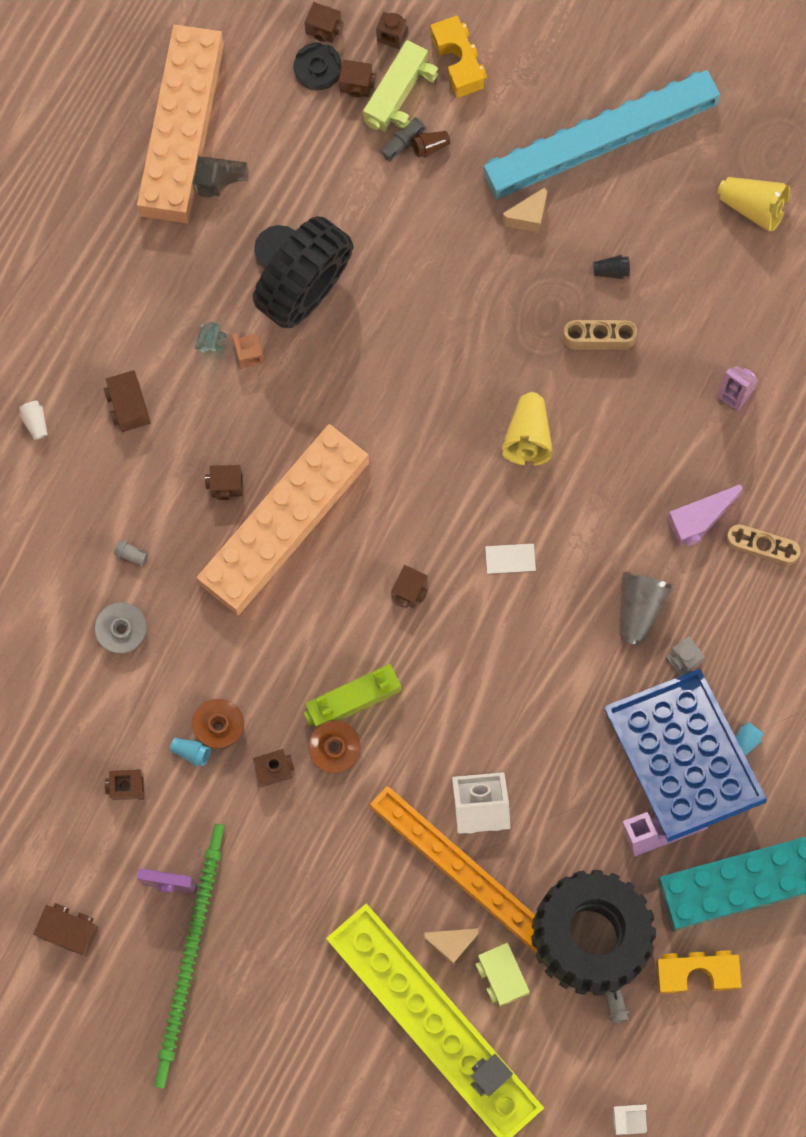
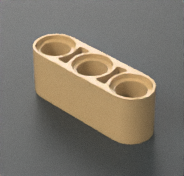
M573 320L568 322L564 328L563 343L571 350H628L635 344L637 327L634 323L627 320ZM575 331L578 332L581 335V337L578 339H573L568 334L570 332ZM603 332L606 337L598 339L593 334ZM628 332L631 337L623 339L619 336V333Z

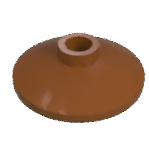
M212 699L206 701L197 708L193 715V733L198 741L207 747L215 749L229 747L236 743L243 733V714L234 703L228 700ZM216 724L223 726L221 730H215L213 727Z
M336 720L319 725L311 734L308 744L309 755L313 763L321 770L329 773L343 772L352 767L357 761L361 749L357 732L349 724ZM332 741H336L338 745L334 751L329 749V743Z

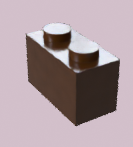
M135 370L106 378L108 387L103 389L107 402H112L115 409L110 411L114 426L119 425L121 431L125 432L151 424Z
M57 903L53 907L46 905L33 935L86 957L98 929V926L92 923L94 918L79 913L78 917L68 914L69 908Z

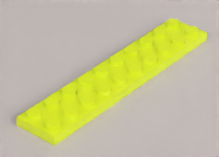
M367 903L326 938L496 1137H513L544 1109L541 1103L510 1068L509 1070L513 1075L490 1097L486 1094L480 1096L470 1085L473 1082L471 1075L474 1073L471 1068L480 1059L484 1058L487 1061L496 1054L506 1066L507 1064Z

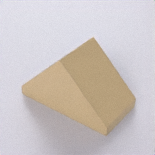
M545 187L504 212L503 224L505 227L540 233L547 199Z
M478 928L425 932V941L454 965L478 937Z

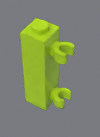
M388 664L305 703L307 711L303 712L308 725H314L317 728L328 721L343 720L402 692V687L391 664Z

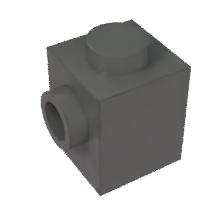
M494 1054L487 1061L484 1058L480 1059L471 1068L474 1073L471 1075L473 1082L470 1085L480 1096L486 1094L490 1097L513 1073Z

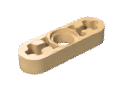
M741 524L732 526L726 538L728 545L735 550L783 565L794 564L801 553L799 545L793 540ZM742 532V537L749 540L751 535L755 537L751 547H748L749 541L742 539L740 543L735 542L736 538L732 535ZM767 539L771 545L768 551L759 550L756 546L757 540ZM776 543H779L777 549L786 550L787 547L792 548L791 552L795 555L786 558L783 551L777 550L776 555L772 553Z

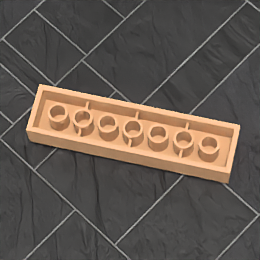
M173 24L137 202L140 217L189 224L223 53L222 31Z
M328 424L196 577L199 585L239 616L367 467L369 455L332 425Z

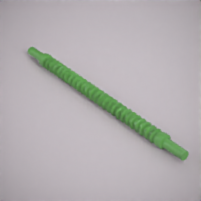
M215 823L209 849L205 850L204 858L206 862H203L205 868L201 870L203 877H199L201 884H198L197 887L200 890L196 892L198 898L194 899L196 906L192 907L195 912L190 915L193 920L189 922L191 929H187L189 936L185 937L188 940L187 944H184L186 951L182 952L184 959H180L182 966L178 967L181 973L177 974L179 981L175 982L177 989L173 990L176 994L175 997L171 998L174 1003L170 1004L172 1011L168 1012L170 1019L166 1020L168 1027L164 1028L167 1033L163 1035V1038H165V1041L161 1043L163 1049L159 1050L158 1053L160 1062L154 1087L165 1088L170 1062H173L175 1058L173 1049H176L177 1046L174 1044L175 1041L179 1040L176 1035L180 1033L178 1027L182 1025L180 1018H184L182 1011L186 1010L183 1004L187 1003L185 996L189 995L187 988L191 987L189 980L193 979L190 974L194 973L192 966L196 965L194 958L198 957L195 952L200 949L197 944L201 942L199 936L203 935L201 928L205 927L202 922L206 920L204 914L208 912L206 905H210L208 898L212 897L209 892L213 890L211 884L215 883L213 876L217 875L214 872L215 868H218L216 862L220 861L221 858L219 849L225 827L221 824Z

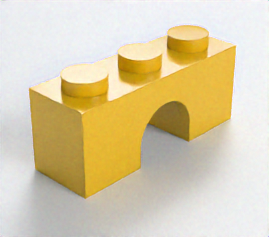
M458 15L431 24L430 36L438 56L451 53L461 59L457 64L448 67V79L456 98L484 89V79L487 78L484 66L482 64L479 65L476 60L478 54L473 43L470 44L467 39L469 32L466 24L460 22Z
M729 950L716 951V956L705 957V952L689 953V958H678L676 953L663 954L662 959L656 961L658 994L685 993L687 991V977L690 972L695 970L703 971L709 976L712 991L739 990L741 988L739 955H732V952Z

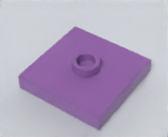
M141 868L138 870L137 879L144 886L157 887L158 891L173 893V890L195 894L196 883L190 876Z

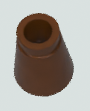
M447 131L422 133L412 138V147L417 157L423 156L426 158L445 146L450 145V137Z

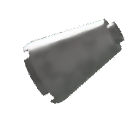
M623 572L619 635L624 636L623 642L638 645L639 641H645L672 591V584H666V582L642 575H631L630 572Z

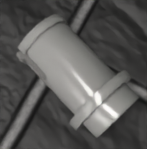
M120 540L114 550L117 558H124L142 567L147 560L149 552L128 544L129 541L127 540L124 542Z
M621 989L613 993L610 991L605 992L611 1013L609 1019L613 1021V1024L629 1020L628 1015L630 1012L626 1011Z

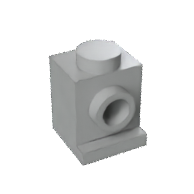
M690 636L674 646L671 653L666 656V659L679 676L694 670L702 664L705 658Z

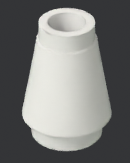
M32 401L20 406L19 410L21 413L19 416L33 439L39 440L48 436L43 406H40L38 401Z

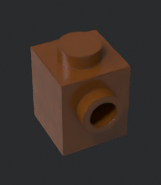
M313 2L304 22L306 34L313 36V38L321 42L328 41L333 43L335 36L341 34L344 22L341 21V11Z
M343 60L339 78L340 92L347 93L352 97H369L370 88H375L376 74L372 71V64Z
M241 465L210 466V474H205V487L210 489L212 497H216L217 500H230L231 497L243 496Z
M404 565L391 590L393 602L406 609L408 606L415 609L418 602L422 604L428 592V589L425 588L428 582V575Z
M283 749L253 758L262 787L292 778L290 771L295 770L291 755L285 756Z

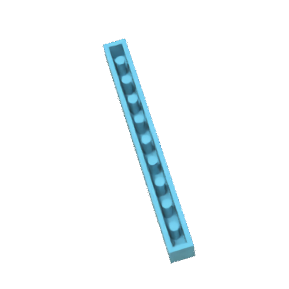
M708 70L701 73L699 71L694 72L685 80L670 82L664 89L657 92L655 90L649 91L638 100H628L617 109L612 111L610 109L605 110L596 118L591 120L584 119L578 122L575 127L568 130L565 128L560 129L547 139H537L526 148H516L505 157L493 158L484 165L483 175L495 200H498L717 106L720 93Z

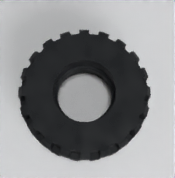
M312 217L307 222L301 224L280 246L262 272L253 292L255 307L282 328H293L295 325L300 324L302 320L307 318L318 307L338 281L343 270H345L354 248L351 237L325 217Z
M583 870L575 872L572 877L565 876L554 887L549 889L536 909L537 912L532 921L534 933L531 936L532 946L537 948L535 956L539 963H544L547 967L544 972L550 978L555 976L560 980L558 985L565 989L569 986L575 988V993L585 995L587 992H592L594 996L604 995L607 991L613 993L620 990L643 970L653 953L654 946L652 943L656 938V928L652 927L654 920L652 910H647L645 906L647 900L643 894L638 895L634 891L635 886L629 881L624 883L619 880V875L611 873L609 876L603 875L602 870H592L590 874H586ZM581 911H593L606 917L616 932L617 942L614 949L604 955L591 954L581 949L573 940L570 932V922L573 916Z

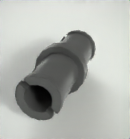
M414 117L403 130H398L394 134L395 137L380 149L383 157L391 162L404 148H409L412 138H415L417 134L426 129L422 121Z

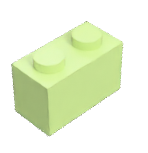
M508 942L478 955L479 962L475 965L481 978L486 977L490 987L486 988L492 1003L497 1002L499 1007H502L529 995V989Z

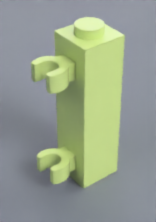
M406 40L363 110L364 122L367 126L374 130L380 129L386 132L391 122L400 129H404L410 123L408 120L410 116L398 110L420 75L433 83L438 76V73H436L438 67L428 63V50Z

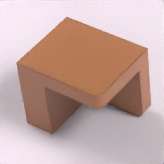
M237 332L232 334L241 369L265 363L262 346L257 334L238 338Z

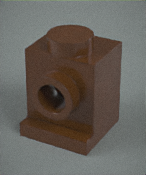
M383 12L376 27L377 42L400 49L408 30L406 19H403L402 16L396 13ZM385 34L391 35V36L395 37V39H394V38H391V37H389V36H386Z
M141 769L109 771V778L105 779V793L110 794L112 800H144V773ZM125 782L129 783V789L122 791L121 785Z

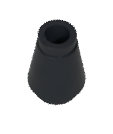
M621 254L594 261V276L624 279V277L630 276L629 256L623 257Z

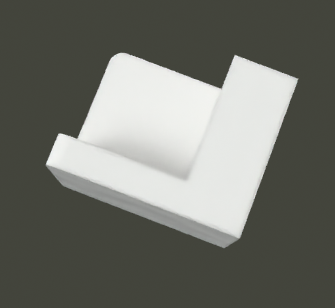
M646 1104L612 1107L614 1135L646 1133Z

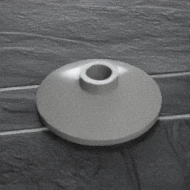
M124 602L114 603L104 608L98 615L95 623V634L99 643L113 653H127L136 649L143 642L147 632V624L142 612L134 605ZM120 626L127 628L124 634L117 632Z

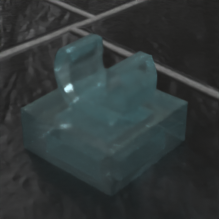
M214 322L202 325L195 349L201 352L208 350L219 352L223 350L224 347L216 343L217 338L223 340L227 337L226 333L219 331L221 325Z

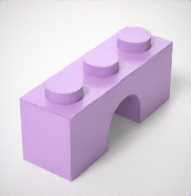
M648 812L623 821L624 835L634 857L708 829L707 826L667 842L657 819L650 818Z

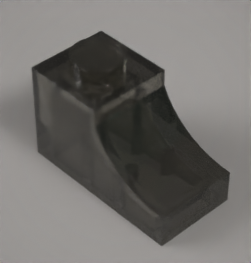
M198 156L193 181L195 193L207 198L220 196V192L227 185L238 181H247L249 173L247 162Z

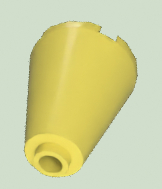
M728 177L726 181H721L718 194L722 202L764 230L771 232L777 228L785 212L782 211L784 203L788 204L790 186L779 182Z
M528 392L520 397L502 443L503 456L510 462L525 465V461H534V466L544 464L552 457L553 449L545 400L535 392Z

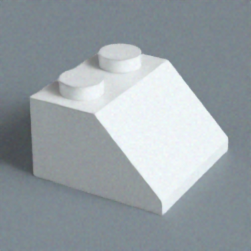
M504 772L452 777L458 833L470 834L481 831L510 829L509 800Z

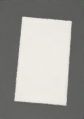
M534 544L485 546L487 574L536 571Z

